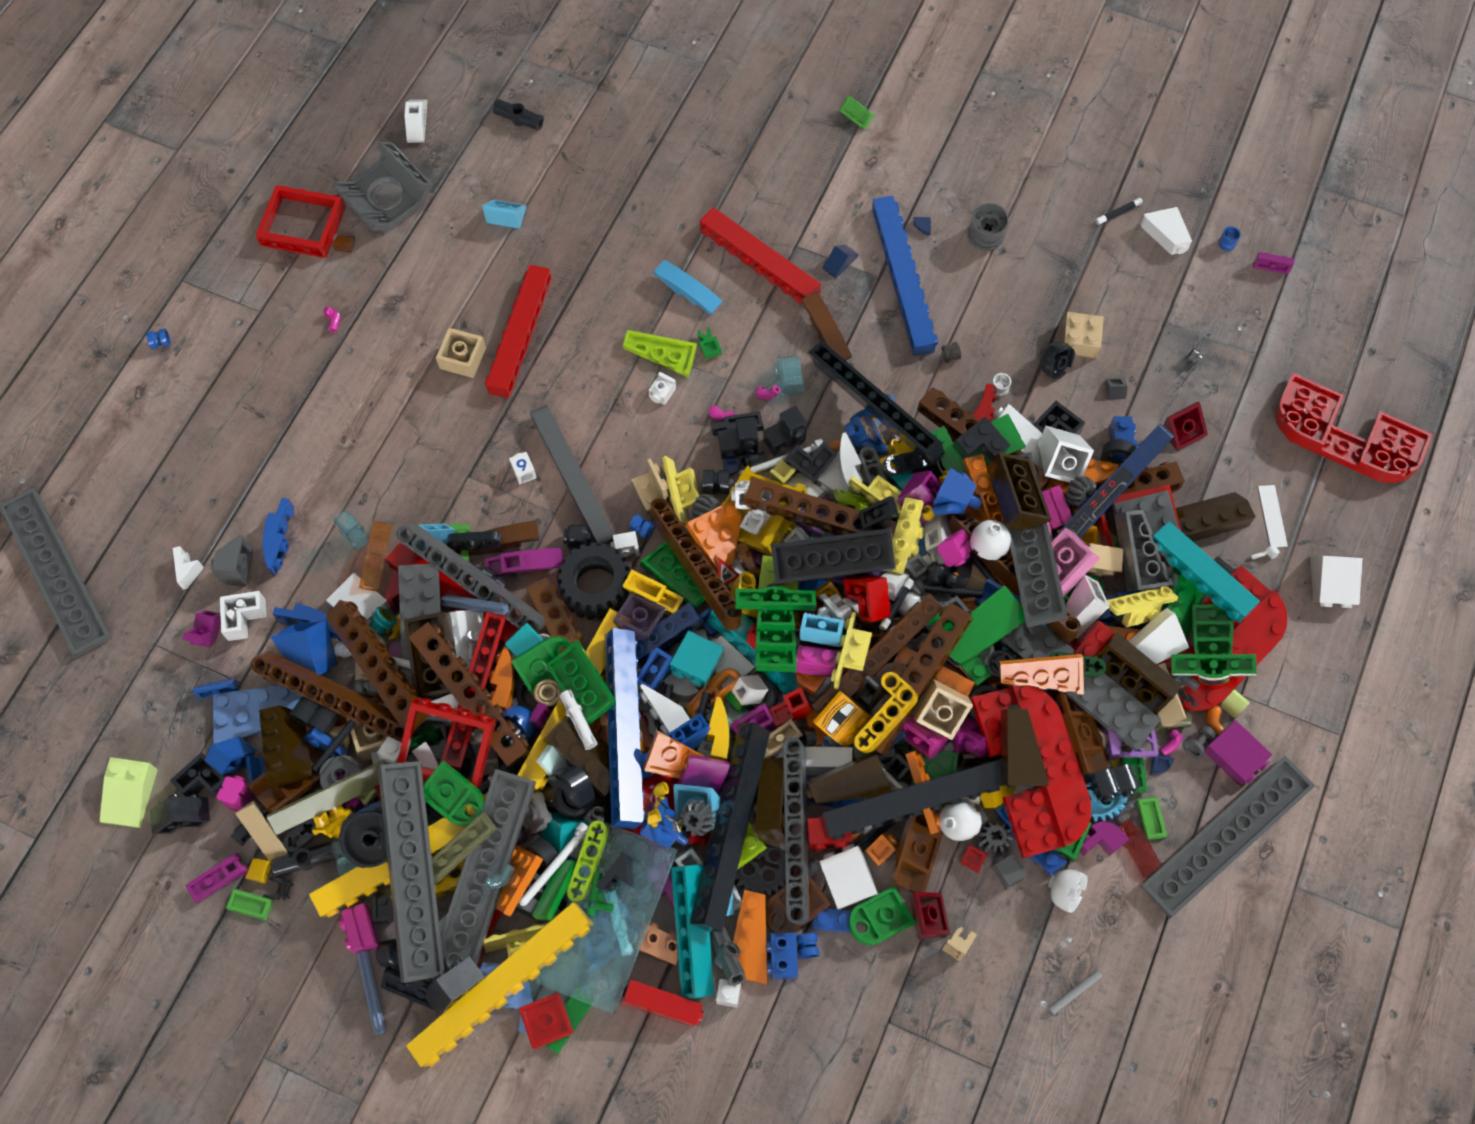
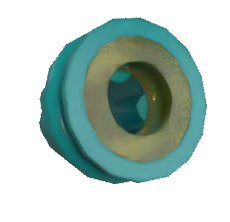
M378 606L376 611L372 613L373 619L368 625L377 635H383L387 629H392L398 620L390 610Z

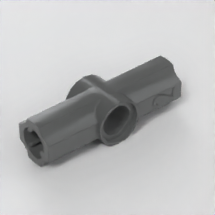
M725 927L723 932H709L710 941L716 953L713 956L714 963L723 969L729 985L736 986L742 984L746 980V976L738 958L741 953L739 947L730 940Z

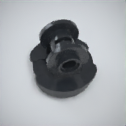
M376 807L375 810H367L361 813H352L342 824L339 835L341 850L344 856L357 867H376L385 862L388 863L382 807Z

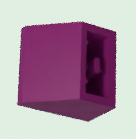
M931 471L914 473L896 501L902 507L905 498L922 500L924 506L929 505L933 509L934 506L932 505L942 485ZM921 513L919 521L923 526L928 521L924 520Z

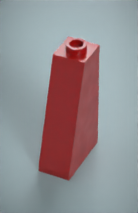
M634 980L622 982L616 1000L617 1004L691 1027L697 1026V1023L701 1022L704 1014L702 1010L703 1004Z

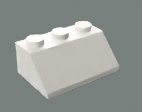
M473 610L450 612L457 658L461 656L467 663L465 668L469 671L472 660L468 659L469 647L464 637L469 631H471L470 636L472 638L476 631L480 635L485 619L484 612ZM477 641L474 642L473 655L477 645Z

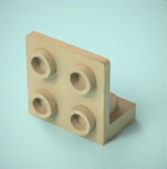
M651 458L647 459L649 473L632 479V484L646 513L651 512V502L654 499L661 498L667 501L669 497L666 490L668 489L664 478H660L659 467L657 463L653 464Z

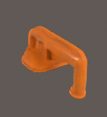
M732 668L717 672L709 681L707 687H703L686 706L687 714L690 717L697 715L702 692L710 693L709 700L714 694L716 695L710 702L712 707L715 705L716 697H721L724 706L728 704L729 701L726 695L734 688L739 677H741L740 673ZM729 677L734 680L723 689L720 688Z

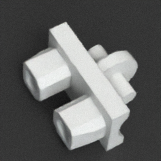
M837 593L829 598L825 594L820 595L819 597L824 602V606L818 609L817 615L826 616L827 618L831 617V619H843L844 628L845 619L851 617V608L847 603L843 605Z

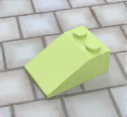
M110 757L104 776L100 822L141 828L158 769L147 762Z

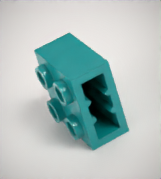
M688 631L670 663V670L676 677H685L693 685L706 688L724 655V647Z

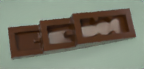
M815 292L802 298L801 303L810 315V321L819 333L818 338L820 341L827 344L844 360L851 358L850 350L819 293Z
M537 520L487 530L497 531L502 534L501 546L494 549L468 550L469 556L504 552L503 548L518 547L524 542L539 541Z

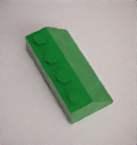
M1174 566L1169 577L1174 585L1167 587L1178 596L1177 601L1163 604L1160 613L1168 608L1176 614L1187 641L1193 625L1192 605H1200L1205 593L1200 592L1191 580L1184 578L1181 571Z

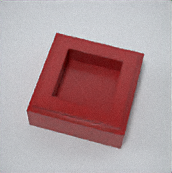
M969 844L959 864L979 873L988 854Z

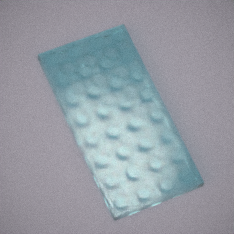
M605 823L609 827V836L596 872L603 873L604 876L621 853L624 852L632 858L633 887L628 886L619 879L618 886L612 892L604 893V902L614 904L613 912L596 910L595 916L587 915L593 922V925L589 927L591 929L590 932L584 937H578L574 940V945L568 951L560 952L556 956L558 959L548 967L545 965L541 969V974L538 976L536 983L615 1015L678 850L669 846L663 847L645 837ZM601 825L596 830L597 836L599 833H603ZM595 839L592 840V841H594V842H596V843H598V844L600 843V841H598V840H595ZM595 845L590 846L587 852L589 857H593L597 853ZM583 866L580 870L582 878L587 877L590 873L588 866ZM577 879V882L580 883V885L586 884V882ZM591 888L586 900L579 903L569 899L566 908L574 902L579 904L583 911L586 913ZM575 889L573 893L577 897V895L582 894V891ZM594 901L592 902L591 908L596 906V903Z

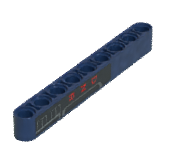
M1160 423L1065 524L1053 540L1065 527L1081 538L1175 435Z

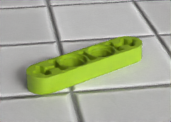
M594 821L590 824L567 889L569 899L574 902L580 903L586 900L592 886L594 873L597 871L609 836V827L602 821ZM601 825L603 833H599L597 836V833L594 832L595 828H599ZM591 838L600 841V843L591 841ZM595 845L597 853L595 856L589 857L587 849ZM583 866H588L590 873L587 877L582 878L580 869ZM577 879L586 882V884L580 885V883L577 882ZM575 889H579L582 891V894L576 897V894L573 892Z

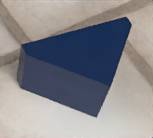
M837 245L826 260L823 270L837 278L859 257V254L847 245Z

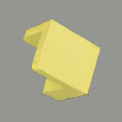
M783 460L770 471V475L776 481L784 484L796 473V469L794 467L791 468Z

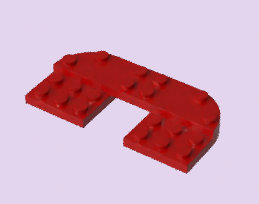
M1295 373L1291 374L1275 408L1276 423L1290 442L1382 483L1402 482L1414 475L1425 458L1433 434L1379 411L1368 439L1360 438L1333 426L1345 395Z
M1240 565L1231 576L1260 602L1240 623L1234 620L1232 654H1256L1257 666L1284 636L1288 622L1287 610L1283 600L1274 589L1270 591ZM1209 597L1202 605H1209L1214 603ZM1187 641L1189 648L1177 654H1195V648ZM1172 656L1157 664L1165 663L1170 676L1182 685L1180 689H1183L1185 694L1189 693L1198 705L1196 707L1191 705L1192 702L1185 701L1182 704L1183 709H1188L1189 712H1205L1217 706L1247 677L1230 676L1229 682L1221 685H1208L1200 682L1198 676H1172Z
M1014 685L1010 688L970 698L981 734L986 737V750L989 758L1001 755V710L1008 709V705H1020L1021 709H1028L1049 786L1034 788L1002 798L1021 858L1055 850L1077 841L1089 825L1091 800L1063 716L1055 701L1044 691L1029 685Z

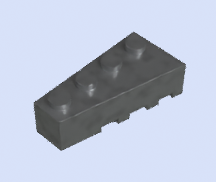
M1144 510L1115 514L1119 547L1123 549L1122 565L1127 592L1174 585L1172 579L1167 575L1165 562H1162L1158 553L1160 550L1157 543H1154L1153 533Z

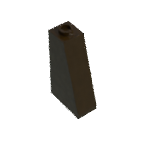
M1008 705V709L1001 710V785L1049 786L1028 709H1021L1020 705Z
M874 752L805 781L807 787L804 788L808 799H812L816 804L873 797L892 791L878 755Z

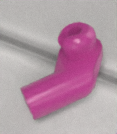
M327 306L324 308L323 314L330 321L328 330L337 332L341 317L334 308Z
M775 385L769 391H765L764 386L762 388L758 386L755 389V395L759 399L772 400L781 392V389Z
M715 405L709 408L710 417L717 422H720L726 416L735 415L734 411L723 412Z
M1177 729L1168 733L1172 740L1160 748L1165 756L1176 750L1183 739L1182 733H1179Z

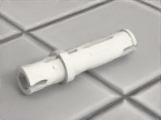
M571 690L564 691L559 697L565 706L566 715L572 720L583 742L584 748L587 750L595 747L598 743L581 712V705H578Z

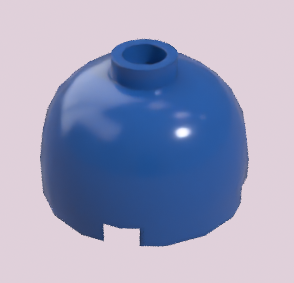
M516 705L504 710L502 715L506 721L511 720L518 729H521V732L526 735L525 738L528 742L535 735L537 727L529 721L532 713L530 709ZM497 720V726H498V728L500 727V721H499V720Z

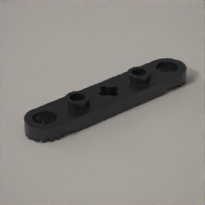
M915 451L888 457L883 462V470L889 476H898L939 467L937 461L932 465L922 461L921 456ZM890 462L896 466V470L889 467Z

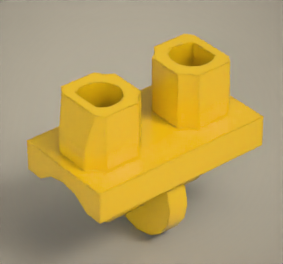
M341 804L328 810L329 816L324 812L313 817L316 825L312 829L314 835L323 833L329 838L333 836L339 838L343 821L352 814L350 808L344 809Z

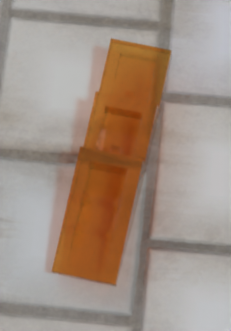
M373 520L359 588L375 592L379 590L392 528L391 524Z

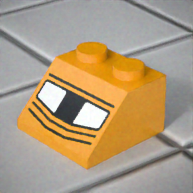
M839 691L813 722L837 743L844 747H849L854 743L856 735L872 719V716L859 703Z

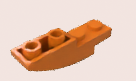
M983 454L965 458L962 461L966 473L972 482L976 484L972 495L983 500L978 509L982 520H996L1005 525Z
M503 647L502 652L498 653L496 658L497 666L495 670L491 671L489 676L490 684L495 689L491 693L492 698L490 700L494 705L498 704L503 711L511 707L515 686L514 667L510 661L512 658L508 647Z

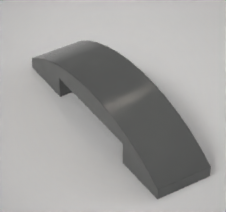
M917 554L907 561L905 570L921 594L924 595L925 593H930L923 592V585L930 584L928 574H926V568L929 564L920 554ZM930 593L942 607H948L951 602L967 613L969 612V609L957 596L953 598L952 595Z

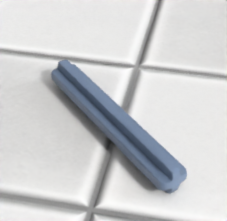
M445 595L441 598V604L446 607L491 612L505 615L509 612L508 604L452 595Z
M367 950L357 953V959L374 1034L380 1035L386 1032V1026L370 955Z

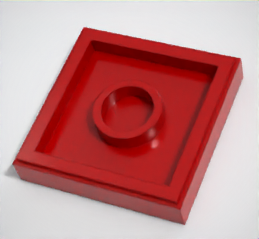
M560 992L519 1008L532 1050L574 1034Z

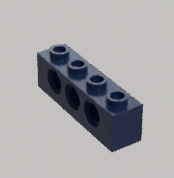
M688 603L636 639L637 665L643 667L648 661V655L656 647L665 652L681 641L688 631L694 632L706 622L698 609L691 603Z

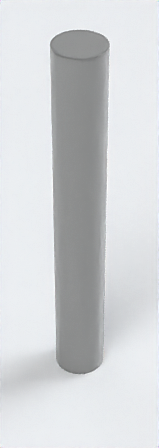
M1096 970L1051 1005L1048 1008L1052 1015L1056 1014L1103 976L1100 971Z

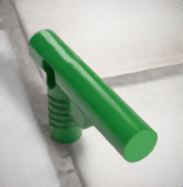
M594 873L586 915L595 916L596 910L613 912L614 904L604 902L605 894L599 893L600 890L596 887L603 873ZM594 901L596 903V906L591 908L592 902Z

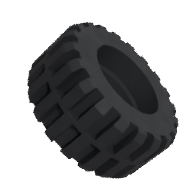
M590 543L591 546L583 544L580 545V549L576 550L574 548L571 550L569 557L566 555L562 559L563 564L559 565V574L557 575L558 589L563 603L567 605L572 613L576 611L577 616L581 618L586 615L588 620H594V617H599V620L605 618L604 616L608 613L609 609L614 611L616 609L620 610L624 607L623 602H628L630 592L623 588V584L630 573V567L623 554H618V550L614 547L609 549L608 545L601 543V546H597L596 543ZM592 569L605 570L613 577L611 585L603 592L597 594H588L581 591L577 587V582L582 574Z

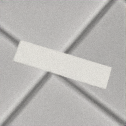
M1275 485L1258 486L1270 546L1288 547Z

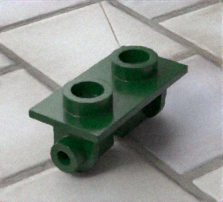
M430 722L419 728L422 733L420 735L416 731L412 734L408 755L413 754L412 751L424 742L429 746L444 738L437 722Z

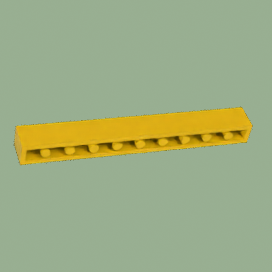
M609 609L586 650L587 655L600 675L603 669H606L605 635L612 628L630 630L631 628L627 626L630 619L612 609ZM561 698L517 775L536 781L535 792L538 789L543 790L548 781L545 778L547 773L537 762L548 745L543 738L566 716V709Z
M487 793L483 795L484 803L487 797ZM468 805L466 807V812L469 815L474 816L476 814L473 806ZM444 817L428 826L431 858H433V854L444 848L468 825H456ZM385 862L376 867H356L310 893L309 896L320 917L327 916L330 918L340 912L339 908L342 906L350 907L359 901L358 897L363 894L367 897L376 892L377 886L383 883L385 886L390 884L388 863Z
M574 902L570 904L406 1045L420 1067H432L441 1060L440 1056L445 1051L448 1053L458 1045L456 1042L460 1038H466L473 1033L474 1026L487 1021L491 1017L490 1013L495 1008L498 1010L508 1002L506 999L510 995L518 994L523 990L524 983L537 978L541 974L540 970L545 965L548 967L558 959L556 956L560 952L568 951L574 945V940L578 937L582 938L590 932L591 929L589 927L593 925V922L579 904Z

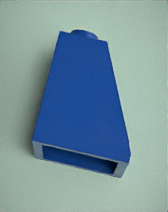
M326 620L293 624L271 636L272 641L284 658L319 675L331 672V668L338 665Z

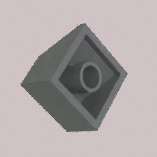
M238 536L216 551L215 557L211 560V570L223 585L246 586L254 551L243 536Z

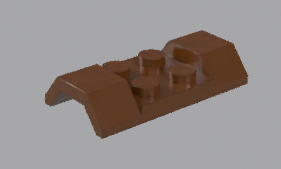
M1065 692L1059 693L1056 696V701L1064 718L1082 775H1092L1094 772L1110 769L1094 718L1068 698Z
M309 744L312 768L324 751ZM312 769L313 778L273 788H271L264 772L249 783L248 787L256 800L268 813H272L283 808L289 802L292 803L320 782V771L316 772Z
M924 812L913 817L910 815V819L906 820L895 856L897 861L891 877V883L910 892H926L943 835L942 831L930 834Z

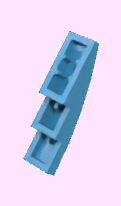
M663 260L653 272L678 296L682 294L694 306L698 304L709 315L722 303V300L708 288L666 260Z

